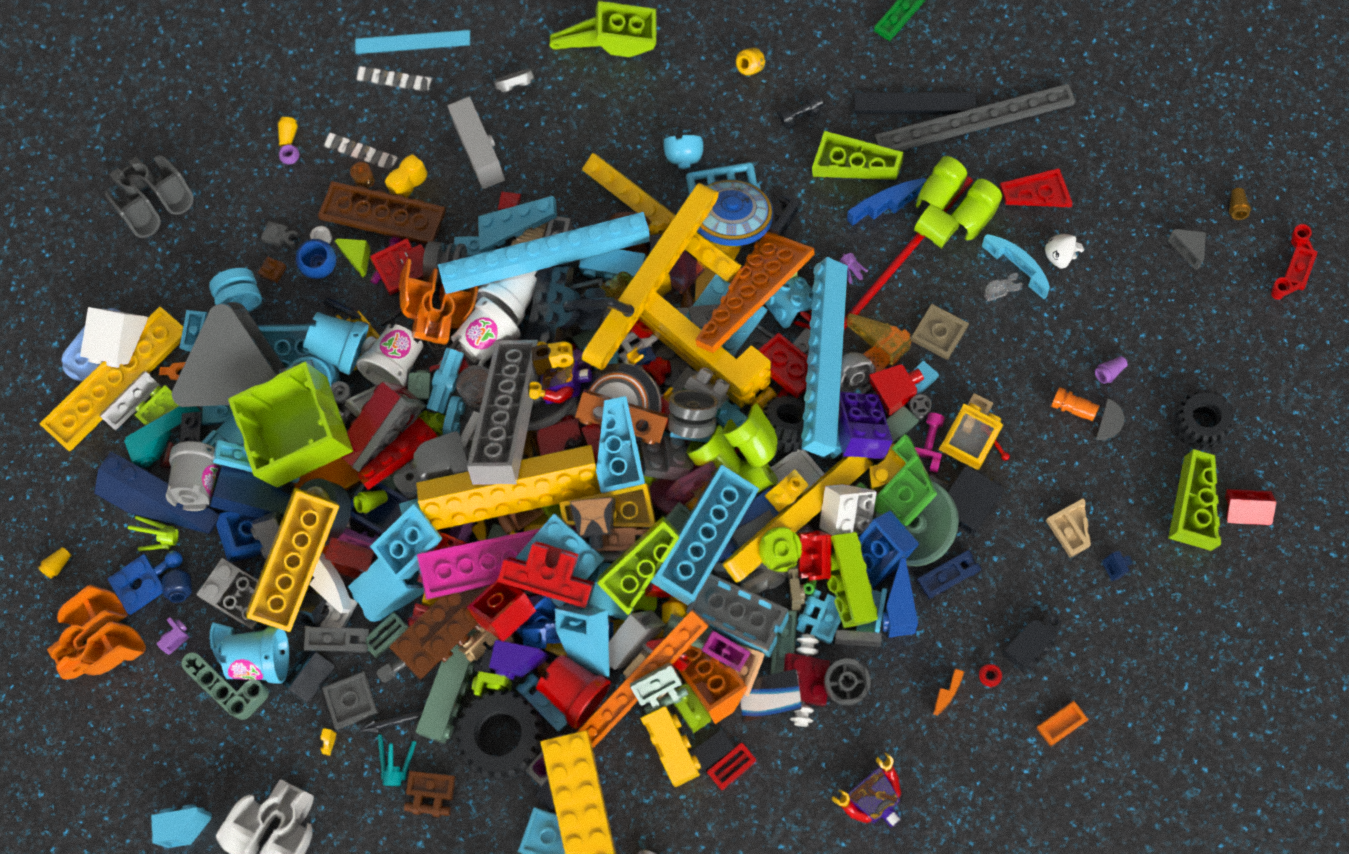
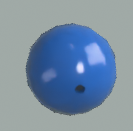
M321 239L305 241L296 252L297 268L303 275L309 278L321 279L327 277L336 266L337 256L334 248Z

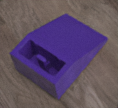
M840 392L838 427L839 442L843 456L885 459L893 440L879 395Z

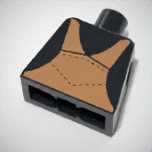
M614 497L570 501L578 536H589L590 550L603 549V535L613 534L616 498Z

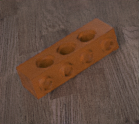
M584 389L575 417L579 418V422L592 425V423L599 424L601 428L602 417L597 416L594 413V409L598 406L604 408L605 400L615 398ZM628 403L635 436L643 438L642 441L648 444L660 443L668 415ZM638 420H646L649 426L644 430L639 429L636 426Z

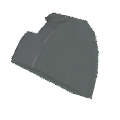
M1110 399L1106 401L1096 440H1107L1119 434L1124 425V414L1121 407Z

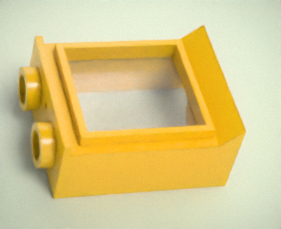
M970 403L969 406L963 404L939 451L976 470H980L1003 424L1000 423L1001 418L992 413H989L987 416L980 412V407Z

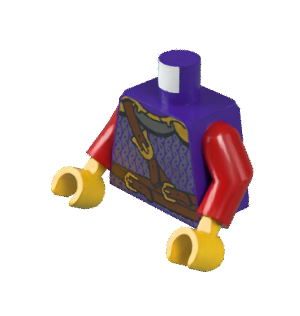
M540 341L537 346L546 345L547 343ZM573 359V364L568 367L558 366L546 369V374L541 376L540 383L535 381L530 383L529 396L531 399H537L541 396L546 404H560L569 398L578 396L582 383L592 381L591 370H581L575 359Z
M885 753L887 760L884 763L878 757L876 758V762L883 769L879 767L848 794L839 789L838 791L842 794L841 799L838 800L832 797V800L855 820L864 823H876L880 818H883L890 827H893L901 820L893 809L900 801L901 790L898 775L893 767V759Z

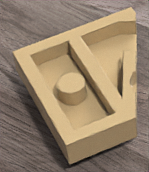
M1084 499L1046 519V522L1070 558L1091 545L1087 529L1088 520L1085 513L1086 504Z

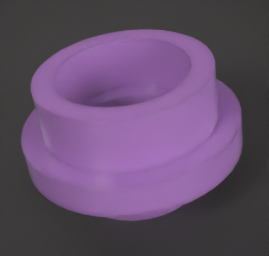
M285 145L280 149L279 158L285 164H293L299 158V151L292 145Z

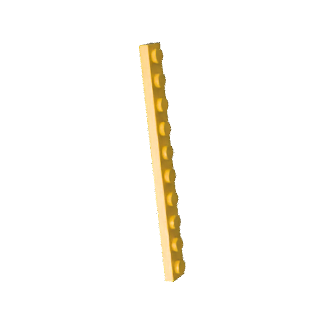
M592 153L582 168L585 173L637 213L644 212V215L651 220V223L660 221L661 223L666 222L669 226L676 216L597 154ZM698 232L695 233L685 248L687 252L729 283L742 266Z

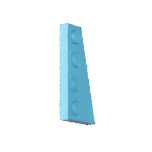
M550 196L478 216L479 251L481 253L489 252V248L495 245L499 247L506 243L505 240L513 236L517 238L523 235L525 230L531 227L534 229L556 218V199Z

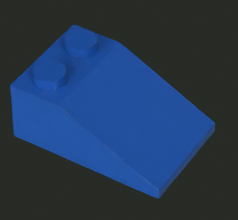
M231 511L220 513L216 526L228 562L244 560L262 554L260 548L263 546L260 540H256L251 532L252 523L256 518Z
M891 511L874 519L858 538L861 543V552L866 563V572L872 590L899 566L901 558L907 559L919 545L917 540Z
M901 558L886 611L882 613L883 632L887 631L888 638L915 634L918 625L906 558Z

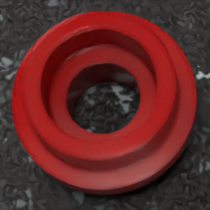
M986 664L979 671V679L983 685L994 687L1000 683L1002 672L996 665ZM986 673H993L994 679H988Z

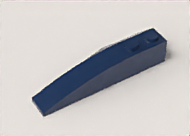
M113 452L108 454L98 469L94 494L129 514L144 516L148 519L163 521L167 524L182 526L206 534H211L220 516L208 507L201 511L182 510L183 504L177 502L176 507L171 505L166 499L168 483Z

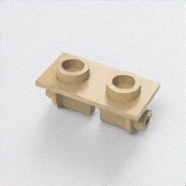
M480 627L472 636H469L470 638L458 650L465 654V657L470 662L477 661L485 653L486 648L483 643L486 642L491 647L498 638Z

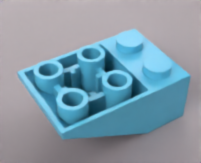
M573 604L556 608V632L567 656L590 672L608 677V610L588 605L583 608Z

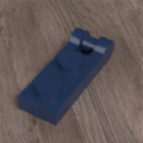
M970 550L917 579V583L928 600L982 570L980 565L972 559L973 554ZM965 562L968 568L963 570L960 565L961 563Z

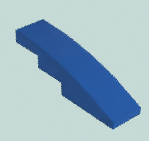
M920 178L904 182L865 199L848 211L847 221L853 226L866 215H869L874 220L888 208L893 213H896L918 196L926 179Z

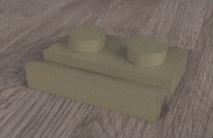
M798 568L789 569L788 571L791 611H800L801 604H805L804 585H800L799 578H797Z

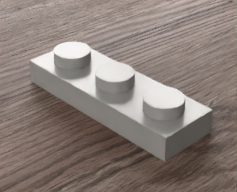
M143 371L99 416L116 431L136 411L135 408L142 401H146L151 396L150 394L161 385L146 371Z

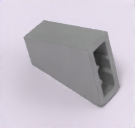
M652 610L630 614L609 641V667L614 670L626 667L646 647V643L654 639L665 628L666 624Z

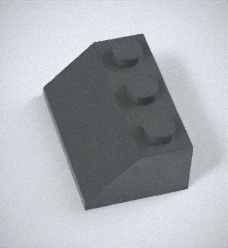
M278 510L260 517L252 523L251 532L256 540H260L263 546L260 549L265 559L268 557L282 521Z

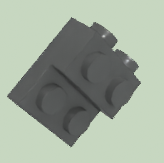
M663 436L660 443L655 442L654 445L640 440L638 449L643 476L686 481L688 474L693 470V462L689 460V456L686 453L689 445L685 444V439Z

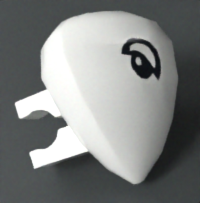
M1070 234L1055 235L1049 239L1045 247L1047 258L1060 269L1066 268L1072 259L1077 258L1076 251H1084L1082 244L1077 243L1076 237Z

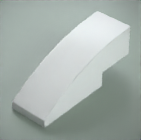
M321 552L312 575L315 578L309 585L338 612L349 613L352 610V606L344 582L330 560Z

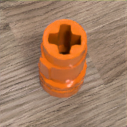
M1059 387L1051 407L1061 408L1063 412L1066 410L1073 415L1093 422L1099 405L1080 396L1077 397L1071 391L1068 393L1066 389Z

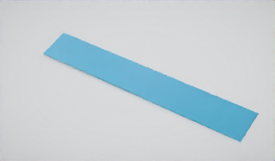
M470 30L356 39L355 54L470 45Z

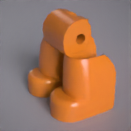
M407 259L400 274L399 300L403 314L408 318L414 319L412 337L446 345L449 340L450 328L461 327L472 313L476 304L478 286L469 288L467 292L460 290L446 294L443 283H441L439 300L441 301L440 309H434L432 307V295L435 291L438 269H433L427 282L409 278L411 259Z
M89 585L60 608L57 616L58 622L67 623L71 626L66 628L59 640L47 650L51 658L55 660L57 664L56 669L62 679H73L82 674H104L124 660L133 661L146 651L145 643L137 631L130 626L119 623L127 617L128 613L115 593Z

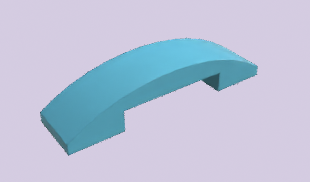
M987 234L984 237L982 247L996 259L1001 255H1005L1031 278L1028 286L1045 299L1050 289L1049 283L1035 260L1017 245L1003 238Z

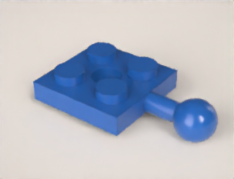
M171 551L165 556V561L154 567L148 556L143 554L109 577L108 581L126 612L132 615L163 593L162 580L159 574L169 567H179L182 564L183 557L179 552ZM137 579H141V587L134 590L133 583Z

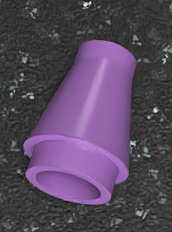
M1119 356L1116 359L1099 364L1095 370L1096 378L1103 384L1111 383L1127 367L1126 359Z

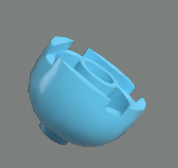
M682 135V138L676 139V136H672L663 140L667 160L672 164L678 165L679 169L690 168V164H694L701 159L703 154L702 137Z

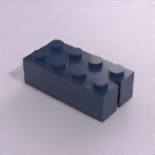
M380 482L369 490L361 484L350 500L351 513L349 519L381 536L402 516L399 504L410 501V499ZM378 490L386 492L387 502L370 512L359 513L355 509L353 500L358 493Z

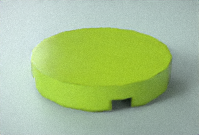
M774 527L768 530L762 537L759 545V555L763 564L775 572H787L789 569L794 568L802 553L798 535L786 527Z

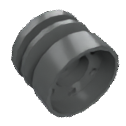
M429 241L425 247L423 257L424 281H428L433 269L436 268L438 271L435 285H441L442 279L438 264L468 257L466 245L458 244L456 246V244L450 243L446 250L445 243Z

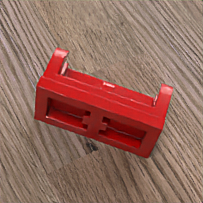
M822 531L798 533L802 548L801 556L798 558V577H809V580L831 579V535Z

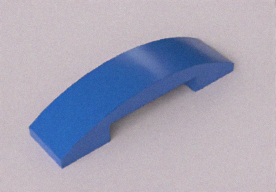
M556 619L523 627V646L542 649L546 648V644L561 643L556 632ZM608 621V641H610L614 636L613 622Z

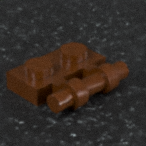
M410 771L406 794L414 796V802H405L404 811L412 812L414 815L426 813L432 814L433 817H441V815L450 816L451 807L443 806L442 804L443 799L452 800L456 777ZM423 797L435 798L434 805L423 804Z

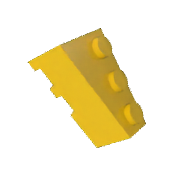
M665 706L641 718L675 787L700 776L697 769L701 768V765L696 755L691 757L688 748L692 746L686 734L681 735L678 728L682 725L676 714L672 715Z

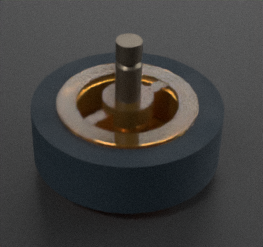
M312 479L303 484L299 489L337 502L339 505L324 546L335 542L346 529L351 513V502L347 491L341 485L325 479Z

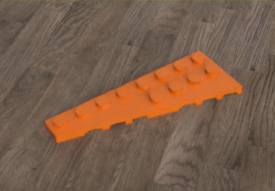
M767 231L760 241L755 243V249L746 258L747 262L738 270L728 286L729 291L725 296H722L719 307L713 310L712 318L708 324L705 323L695 339L696 346L714 353L815 255L814 248Z

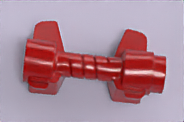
M656 357L648 365H640L647 373L653 375L658 385H662L665 382V374L671 372L670 361L663 360L662 357Z

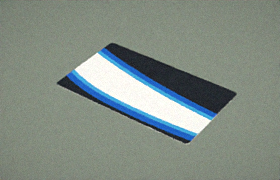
M797 669L756 678L749 697L743 695L740 700L743 722L801 710Z

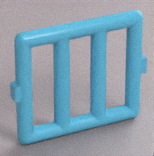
M751 162L691 172L686 175L689 195L696 186L695 180L707 178V183L710 184L715 182V176L727 175V180H736L734 173L744 171L747 172L750 184L755 185L759 189L760 184H757L754 166Z

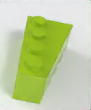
M824 131L812 166L813 177L897 180L903 162V152Z
M1193 449L1184 457L1168 539L1210 551L1221 545V537H1219L1218 532L1220 521L1219 517H1217L1218 495H1216L1215 484H1217L1215 455Z
M663 516L598 576L597 584L628 616L678 541L679 532Z
M857 532L831 536V579H829L827 585L829 590L836 595L834 603L844 628L865 625L878 620L877 607L874 604L872 587L868 580L867 567L863 560L861 543Z

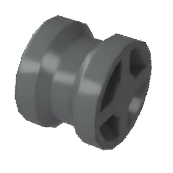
M924 394L915 395L910 401L909 411L918 420L927 418L931 409V400Z

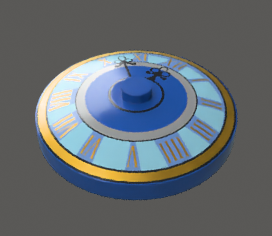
M721 180L706 185L718 191L719 194L715 205L697 230L701 236L720 245L741 246L757 241L767 233L772 223L773 207L770 199L761 189L753 184L739 180Z

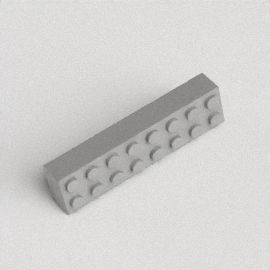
M498 340L495 343L467 464L472 484H517L534 400L529 396V385L531 382H537L538 380L532 362L531 347L537 346L538 340Z

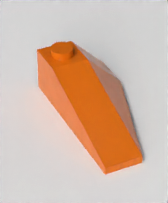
M690 645L685 653L692 662L683 672L679 669L677 670L712 721L717 724L735 711L747 690V686L734 669L720 663L719 660L709 656L700 648Z

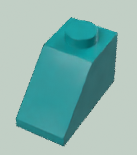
M171 430L137 450L127 440H124L131 461L136 466L145 468L159 460L172 434Z

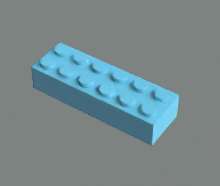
M721 465L714 472L680 529L678 541L650 582L686 605L692 603L759 488Z

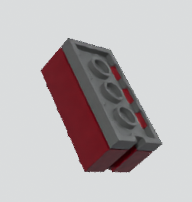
M382 382L377 385L371 399L362 406V412L351 422L347 434L353 452L341 458L358 472L417 419L426 406L403 385Z

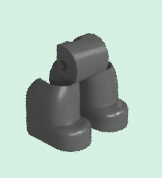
M161 155L154 158L161 169V174L156 179L147 166L136 156L131 160H127L129 166L122 171L117 167L115 171L110 173L114 182L128 198L118 201L109 189L105 191V195L119 216L137 237L145 238L153 235L161 223L159 215L146 196L140 191L144 187L148 186L171 214H182L193 204V194L183 177Z
M455 431L425 441L417 448L414 453V460L402 467L396 475H393L394 483L403 496L410 500L418 498L417 482L468 472L467 464L470 454L466 447L463 446L459 433Z

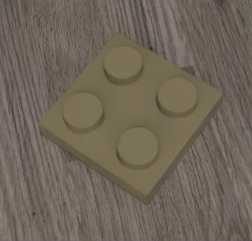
M931 304L912 335L911 341L948 360L967 330L969 323Z

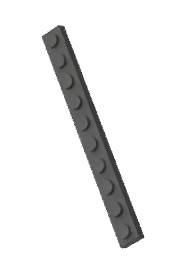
M1069 84L876 134L875 142L878 146L901 151L1072 106L1075 103V99Z

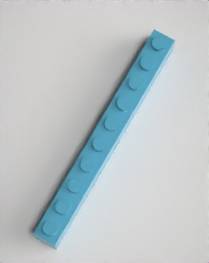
M644 212L438 264L445 292L448 294L650 241L649 228Z
M829 257L817 263L813 271L814 284L812 287L811 330L808 341L807 385L804 396V426L801 435L802 449L822 457L833 452L837 447L848 267Z

